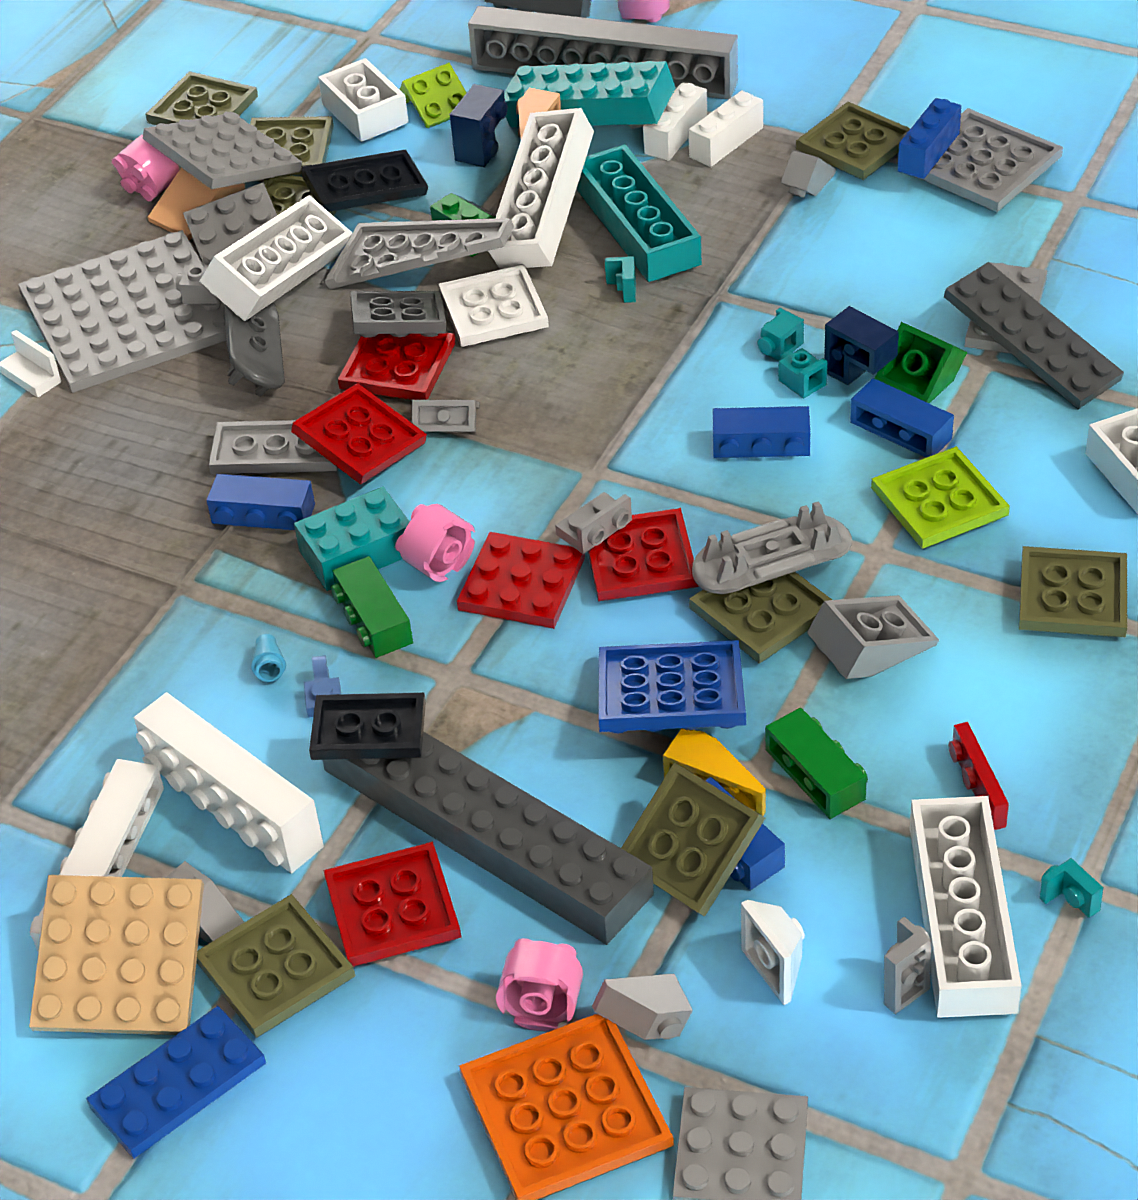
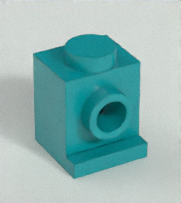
M778 308L776 310V317L765 323L761 328V338L757 342L759 350L777 361L780 360V357L786 351H795L804 343V319L782 308Z
M803 348L794 353L786 351L778 361V381L804 399L827 385V360L824 358L818 360Z

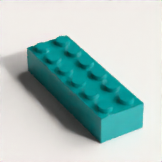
M666 61L575 63L571 65L550 64L547 66L525 65L518 68L504 92L505 102L508 105L506 119L510 127H519V115L516 113L517 101L523 97L528 88L559 93L561 110L581 108L591 126L657 124L676 87Z
M626 144L586 156L576 190L628 256H634L635 266L648 282L702 265L700 234Z

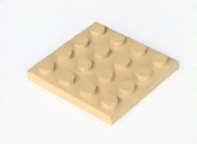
M48 875L29 1024L32 1031L177 1035L182 1030L187 1029L191 1021L204 890L202 879Z

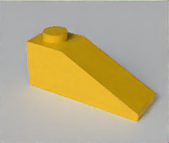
M680 729L663 755L664 778L675 762L703 780L712 777L736 800L764 816L766 813V788L715 737L703 731Z

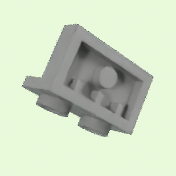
M603 492L556 524V535L584 554L632 521L631 498L624 494L615 500Z
M905 917L897 921V943L884 955V1005L894 1014H897L930 989L931 939L921 926H915Z

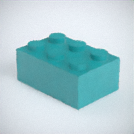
M380 487L295 522L294 527L299 552L325 590L329 591L331 590L330 586L335 584L332 572L334 569L370 556L377 569L402 560L400 552L395 548L397 539L404 533L410 521L386 489Z

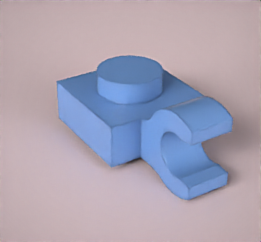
M326 655L312 657L314 681L304 682L308 718L314 715L316 695L341 694L339 677L329 678Z

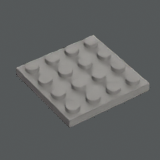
M967 108L961 113L960 134L922 180L998 212L1062 157L1063 147Z
M225 112L217 116H202L200 119L194 120L183 119L171 124L160 123L154 127L144 128L143 139L210 189L301 171V160L234 112Z

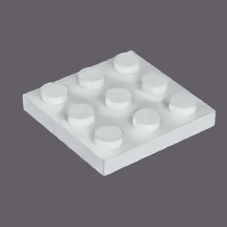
M525 265L438 284L442 301L461 347L549 327L548 316Z

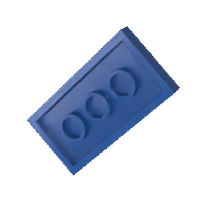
M216 1006L189 1025L187 1029L179 1032L88 1096L86 1100L90 1109L134 1159L266 1064L264 1054L219 1006Z

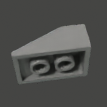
M899 595L824 601L807 632L817 644L818 649L836 666L837 671L846 679L872 677L936 646L939 642L934 633Z

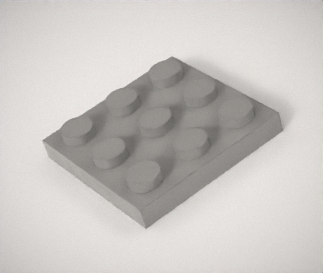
M264 183L183 212L204 267L209 266L215 255L277 216Z
M684 1087L673 1200H801L808 1096Z

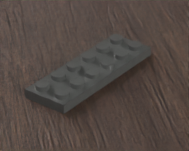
M987 262L945 289L944 298L1077 409H1080L1121 381L1124 372L990 262Z

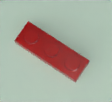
M969 723L955 724L953 740L949 741L948 746L953 762H959L962 768L964 785L968 790L972 789L975 797L988 796L994 830L1006 828L1009 803Z

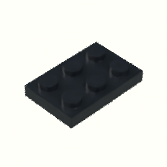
M425 693L316 695L309 747L311 760L421 758L426 707Z

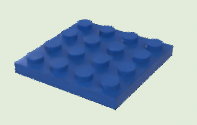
M739 640L599 647V732L619 734L633 730L658 732L663 729L676 728L696 730L700 727L728 729L746 725Z

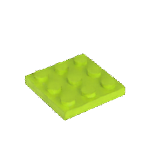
M957 446L871 478V489L922 549L1009 515L1010 505Z

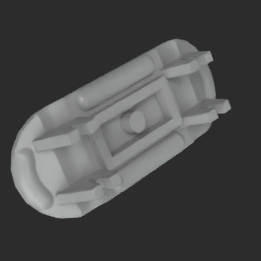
M817 501L812 503V511L810 513L807 505L800 507L798 517L783 518L733 534L732 536L726 530L721 532L719 542L715 534L708 536L706 546L694 559L692 575L695 583L709 593H733L789 573L840 558L848 553L851 548L852 536L841 522L826 516L822 505Z

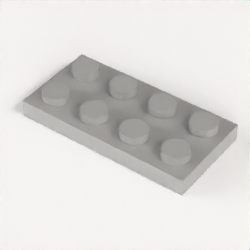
M991 263L1031 297L1041 303L1048 270L1012 266L1004 263ZM970 320L965 337V347L1010 353Z
M296 420L217 422L209 461L211 474L337 471L338 467L291 432L292 423Z

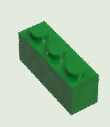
M370 556L332 570L335 583L330 586L332 595L337 604L342 603L344 605L343 610L350 626L356 625L358 638L364 648L369 646L375 658L413 644L410 620Z
M801 707L765 726V750L829 819L866 800L868 777L864 768L859 763H854L845 754L842 745L837 740H832L823 731L820 722L814 717L811 718Z

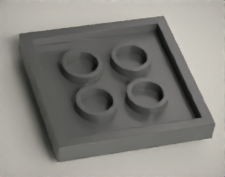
M350 291L354 334H359L362 337H375L378 334H390L393 337L421 334L425 337H435L439 333H446V319L440 291Z

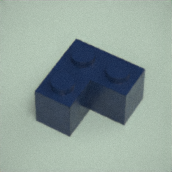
M473 84L450 113L455 161L485 167L492 157L496 156L498 142L495 141V127L506 117L508 110L504 90Z
M848 306L825 324L824 359L827 360V374L846 385H850L866 371L873 375L898 356L899 331Z

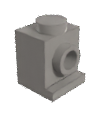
M186 266L183 273L176 275V290L181 292L183 304L218 305L219 298L213 295L200 282L207 267Z

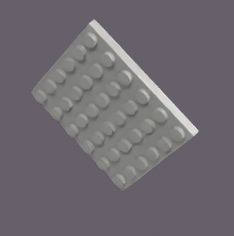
M183 230L169 233L166 236L151 241H144L123 250H116L111 254L96 259H89L68 268H61L53 273L34 277L18 284L20 293L51 353L54 354L55 361L72 393L226 341L224 326L225 303L219 299L218 305L183 304L181 292L176 290V275L183 273L186 266L204 267Z

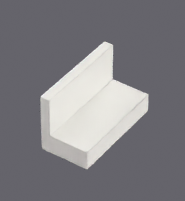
M17 330L13 331L11 334L16 352L0 362V373L38 398L61 383L54 354Z

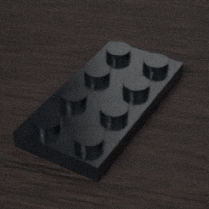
M406 149L303 166L301 176L313 198L328 212L427 195L428 190L427 183Z

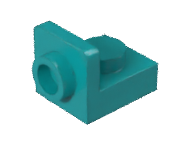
M634 256L605 258L606 283L608 285L617 284V291H623L624 303L636 302Z
M1070 858L1059 866H1051L1041 878L1040 899L1047 904L1060 894H1063L1066 901L1073 908H1078L1090 918L1101 910L1104 887Z

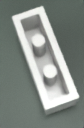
M683 82L676 88L658 123L645 124L643 126L644 154L668 161L675 155L689 138L688 129L707 116L706 88Z
M741 90L688 129L689 158L712 167L763 128V100Z

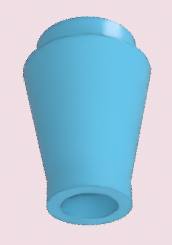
M262 634L256 639V648L251 664L254 675L264 682L278 680L286 669V661L277 646L276 639L270 634Z

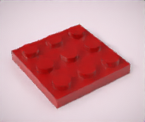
M439 333L435 337H425L421 334H408L405 337H393L390 334H378L375 337L361 336L338 378L339 389L347 390L359 383L372 394L410 400H428L456 343L455 334Z
M359 383L294 421L291 429L293 434L360 485L425 444L427 436L426 433Z
M681 508L632 515V521L624 528L617 530L601 544L594 546L588 551L598 602L699 587L692 575L694 557Z
M489 532L457 599L458 610L555 629L584 562L585 553L582 554L572 546Z
M433 842L323 870L346 958L353 967L462 938L460 926Z

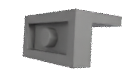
M412 400V424L423 432H476V408H480V402L476 400Z

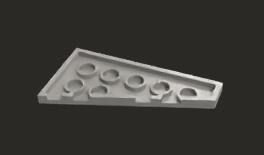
M510 218L358 223L325 279V283L330 290L505 246L514 226Z

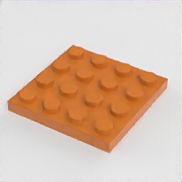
M599 1014L591 1015L459 1065L460 1075L516 1200H538L674 1146L673 1135L617 1025Z

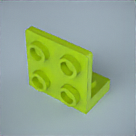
M450 62L403 80L399 89L405 94L406 103H413L427 128L450 120V113L467 93Z

